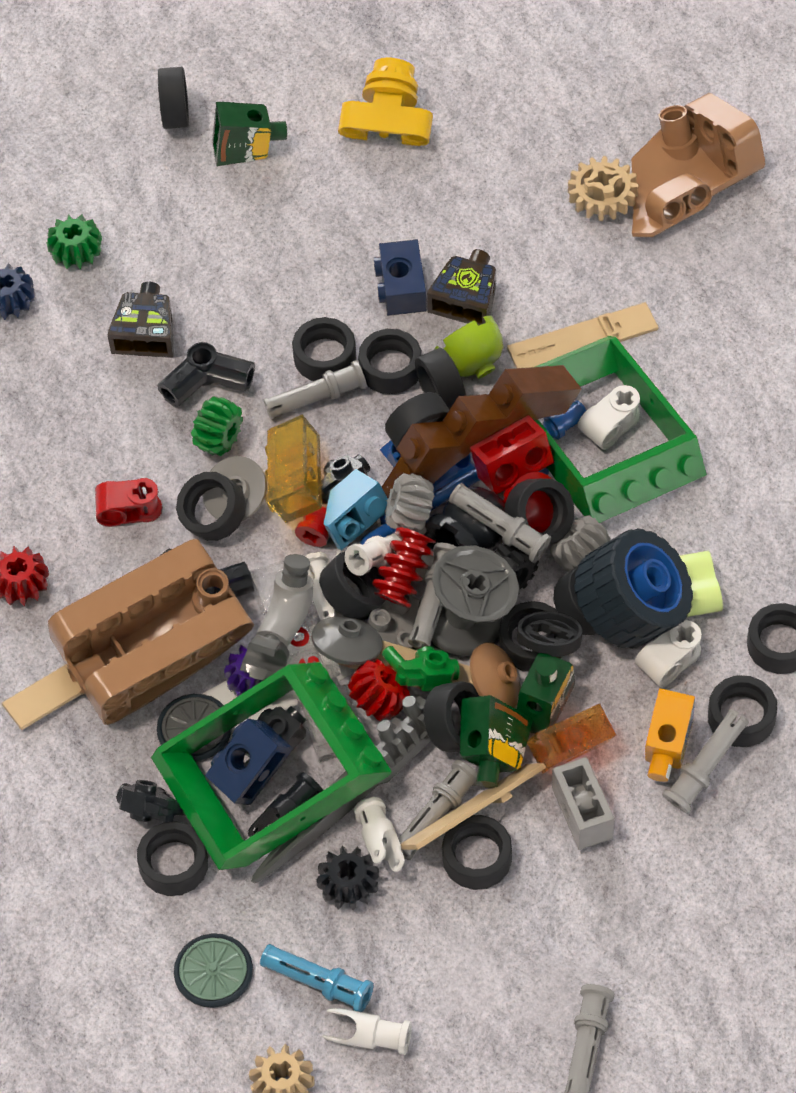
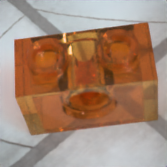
M599 703L537 732L528 740L527 744L536 762L545 764L546 768L541 771L544 774L554 767L563 765L605 745L617 735Z

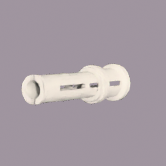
M423 528L418 533L424 535L427 530ZM393 533L384 538L373 536L367 539L363 545L353 544L345 551V563L353 574L362 576L368 573L374 566L387 565L388 563L384 560L385 554H396L389 546L392 540H402Z

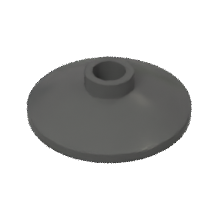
M334 616L319 621L314 626L311 636L312 643L320 654L332 661L346 665L365 664L367 660H375L380 655L383 646L382 638L375 628L364 621L345 616Z

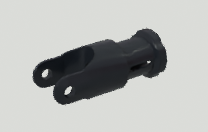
M300 772L296 776L297 781L285 794H279L254 821L248 830V836L255 835L323 791L322 787L311 776Z

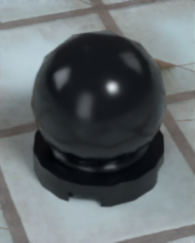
M481 487L469 488L505 512V502L495 492ZM449 501L445 505L442 514L432 515L426 521L424 527L427 530L424 536L436 542L427 544L432 551L437 543H448L456 547L475 545L492 551L496 550L497 546L503 543V536Z

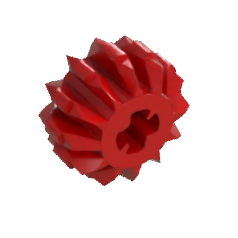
M13 546L12 553L10 554L0 551V599L5 598L10 606L16 600H20L24 607L27 598L31 597L38 601L39 591H47V579L49 576L48 566L45 565L40 553L33 554L29 546L22 552H19L15 546Z
M379 659L374 662L367 660L365 664H361L347 684L351 691L349 697L358 703L357 708H362L366 712V716L373 715L379 721H382L384 718L391 720L394 716H397L403 709V699L411 695L407 690V685L400 686L395 680L397 672L392 669L391 665L385 666Z

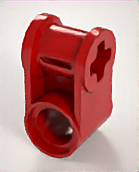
M149 478L117 482L106 481L98 484L95 488L96 521L103 526L114 527L121 524L156 520L163 510L161 500L158 498L157 484ZM142 487L146 488L147 494L143 493ZM144 506L147 507L148 513L144 512Z

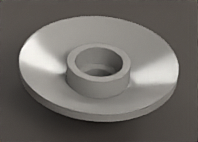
M233 456L220 461L210 470V472H218L228 477L240 489L243 488L242 492L246 501V509L242 521L257 512L266 496L267 480L263 469L255 461L243 456ZM213 488L206 491L202 497L207 511L218 519L222 516L227 506L228 497L223 489Z

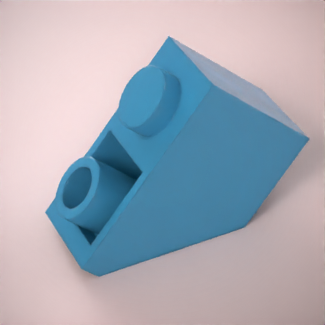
M357 469L330 490L324 526L336 547L341 551L383 516L387 507L386 500L388 498L380 483Z

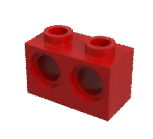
M529 415L469 447L478 478L496 494L511 487L522 475L530 472H539L554 463L546 432Z

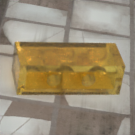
M302 414L267 430L265 452L268 469L265 470V475L268 481V493L265 495V499L269 509L273 513H277L285 523L322 508L320 435Z

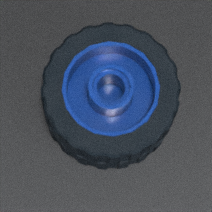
M640 528L627 530L585 555V558L578 564V570L575 573L576 584L574 586L575 594H577L578 598L577 602L584 614V618L598 635H601L610 644L617 645V647L633 649L642 646L684 622L687 614L691 611L693 591L687 567L675 548H672L668 541L652 531H645Z

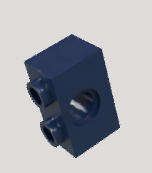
M418 239L379 243V257H373L375 277L382 276L383 283L377 284L379 303L386 304L387 316L426 312V289Z
M247 718L246 721L240 723L232 733L233 738L226 748L219 751L213 757L211 768L205 776L233 803L251 805L294 748L264 721ZM248 752L250 755V761L248 766L245 768L243 760L245 754Z

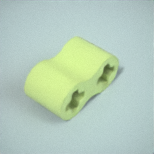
M703 551L679 555L687 567V572L692 582V608L687 617L722 611V594L715 576L710 552Z

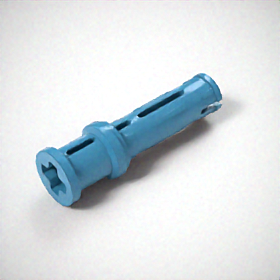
M272 944L266 946L260 959V966L267 967L295 981L322 991V995L326 1000L333 1001L336 999L352 1006L353 1011L363 1012L373 993L374 983L372 981L365 980L362 982L346 975L345 970L339 967L329 970L302 957L281 950ZM286 963L291 964V965H293V966H295V967H298V968H300V969H302V970H305V971L309 972L310 975L307 974V973H304V972H302V971H300V970H297V969H295V968H293V967H290V966H288Z

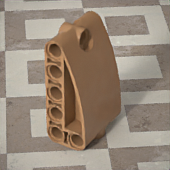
M199 539L184 542L59 610L48 620L50 639L67 664L70 678L73 682H78L81 688L80 694L87 696L104 725H110L123 719L173 689L230 649L254 627V623L229 587L227 575L217 569ZM209 587H218L221 589V591L216 594H209L205 592V590Z

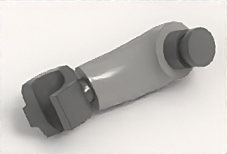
M287 555L284 559L283 571H280L275 576L270 606L256 636L248 644L246 655L240 667L241 671L249 673V677L263 681L287 665L290 653L287 647L304 622L313 600V580L308 575L310 561L303 555Z

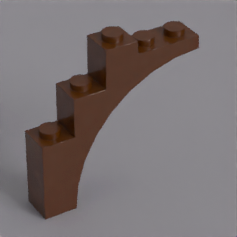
M564 365L505 369L489 394L458 396L443 421L411 424L396 448L401 457L382 485L383 491L387 498H389L390 489L393 488L394 481L403 473L422 476V478L434 484L450 468L471 453L469 447L527 415L535 421L544 417L566 414L582 388Z

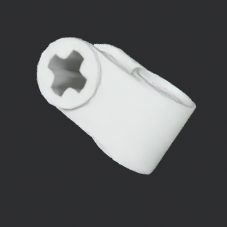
M627 385L614 388L611 393L596 405L590 407L581 416L577 426L578 429L601 449H609L622 435L639 422L640 411L638 406L640 396L638 391Z
M685 620L642 648L635 659L636 665L659 687H666L681 672L699 659L701 654V629L696 623Z

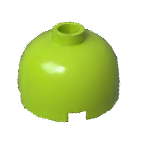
M492 316L483 317L486 323L479 326L474 320L443 339L446 345L443 349L452 358L460 376L469 377L476 374L478 379L496 369L493 363L501 356L503 337Z

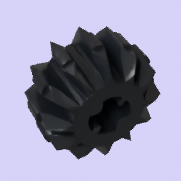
M342 845L340 855L338 856L328 851L326 855L327 862H322L318 865V874L320 876L316 879L317 887L323 890L322 896L325 902L334 899L335 907L338 910L344 903H349V907L354 911L356 901L358 900L368 905L370 901L369 893H377L378 882L376 880L380 877L379 868L373 866L374 862L371 855L362 856L361 849L358 846L352 853H347V849Z

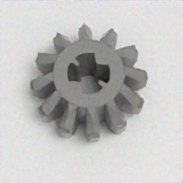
M403 473L394 481V486L390 489L389 498L386 500V524L393 529L403 527L415 532L422 530L425 527L426 520L429 519L430 510L433 508L432 501L435 497L433 483L415 474Z
M588 515L582 519L576 518L572 523L570 531L564 538L551 544L550 552L554 556L553 559L560 567L562 566L565 571L570 572L578 567V564L585 558V555L607 543L611 538L602 523Z

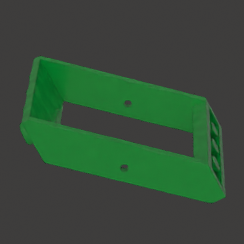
M604 337L535 366L564 365L580 387L615 373L624 385L631 386L638 391L640 396L639 404L669 440L584 478L539 420H535L547 434L554 463L546 468L555 480L563 484L569 491L573 503L583 516L590 515L601 523L707 475L697 436L616 337Z
M321 662L288 664L159 746L151 756V759L219 870L249 866L384 780L392 772L383 755L376 748L365 731L364 726L359 722L348 705L346 698L340 693ZM294 690L348 775L244 841L191 754Z

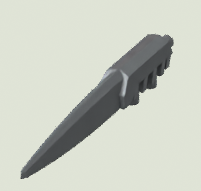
M414 696L405 697L402 705L406 718L401 721L395 717L390 722L383 720L377 725L378 736L381 742L375 746L383 755L384 760L392 771L391 774L272 850L253 874L251 882H260L304 850L350 812L358 802L370 794L379 784L388 783L431 741L424 723L425 699L420 696L417 698ZM345 771V772H344L338 779H336L331 785H333L334 783H336V782L339 781L340 779H342V778H344L345 776H347V775H348L347 772Z

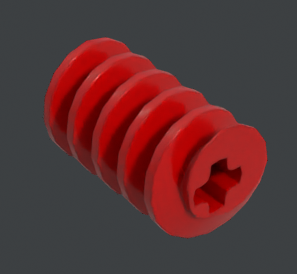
M399 527L396 528L395 534L402 541L392 540L389 545L396 554L386 553L384 556V560L391 567L380 566L378 572L385 580L374 579L372 585L379 591V593L374 592L377 596L399 606L410 608L412 604L404 596L405 594H417V591L410 583L411 581L422 582L423 578L416 572V569H428V565L421 557L422 555L433 556L434 552L427 544L436 542L418 532Z

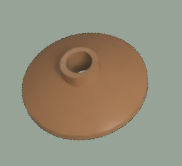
M484 643L477 646L470 658V674L478 695H491L515 708L521 684L513 661L502 648L495 644Z

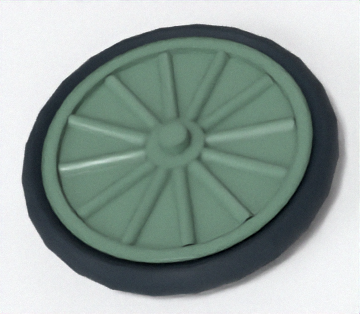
M211 933L192 939L182 948L174 963L173 974L178 990L187 1000L202 1007L215 1008L230 1004L243 995L252 979L253 963L248 950L240 941L225 934Z

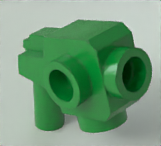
M393 646L386 647L382 652L384 659L397 672L395 680L400 686H419L422 691H432L436 686L452 683V681L459 678L460 668L457 659H450L448 653L443 650H435L431 646H424L417 650L415 659L405 660Z

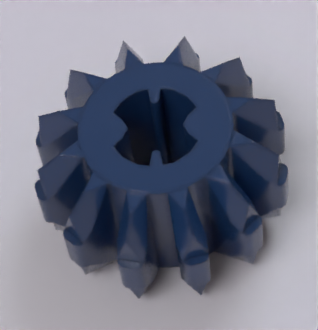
M9 263L5 269H0V314L4 320L10 314H14L19 318L20 310L29 311L30 302L35 301L34 284L30 274H25L21 266L13 269Z

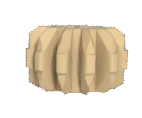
M286 1044L281 1048V1053H275V1050L269 1046L267 1049L268 1058L256 1055L254 1061L257 1068L250 1069L249 1078L254 1082L250 1086L252 1093H309L307 1088H312L315 1085L314 1076L310 1075L313 1071V1065L310 1061H303L304 1054L300 1049L290 1055L289 1046Z

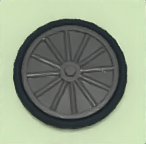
M193 693L174 699L166 705L157 721L156 731L160 744L163 745L224 705L216 698L205 694ZM232 729L191 754L194 761L206 760L221 751L228 743Z

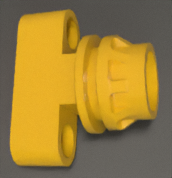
M386 57L377 59L374 62L373 71L366 77L365 87L362 91V97L367 102L346 101L342 103L338 133L346 138L367 140L369 131L379 132L381 138H387L389 133L400 134L401 143L404 145L424 146L429 144L433 114L426 109L415 108L418 100V84L414 79L415 67L411 63L398 58Z

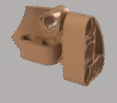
M707 93L685 106L673 105L661 110L659 113L661 129L631 158L632 173H636V183L638 184V196L635 197V205L633 206L632 236L654 237L703 210L710 203L712 196L765 167V157L760 131L755 121L747 114L712 93Z

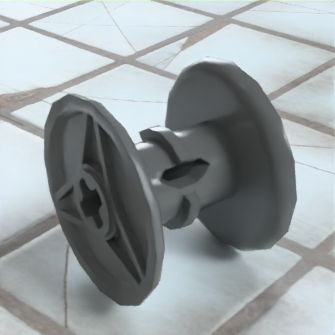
M475 545L458 546L445 552L435 564L432 582L435 595L443 604L431 643L445 652L458 656L472 655L473 650L477 646L484 643L495 644L499 639L501 619L517 603L519 585L514 570L504 558L494 551ZM423 596L420 598L419 605H418V610H419V607H420V604H421V601H422Z

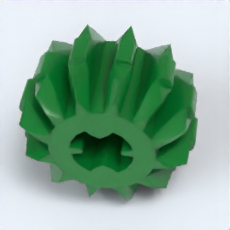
M68 214L65 221L56 219L55 227L48 228L47 249L56 264L63 263L66 269L72 265H76L81 269L82 263L86 262L93 265L94 256L100 255L102 235L93 219L86 221L82 214L73 219Z
M213 396L203 403L202 409L197 411V417L193 421L194 428L191 431L193 445L211 455L222 456L229 452L232 444L237 442L238 433L241 432L240 425L243 422V417L241 416L242 408L222 397Z

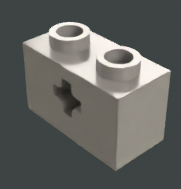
M584 757L552 768V790L578 850L613 839L615 818L588 758Z

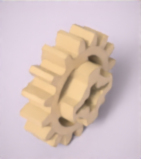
M603 156L601 162H596L591 157L589 165L580 162L578 164V171H571L570 180H568L569 202L576 203L575 211L577 212L585 209L586 218L597 214L599 221H603L604 215H609L614 220L616 219V212L619 211L625 215L628 212V206L635 205V197L638 196L636 173L630 174V166L628 164L620 167L619 159L617 158L612 163H609L607 156Z

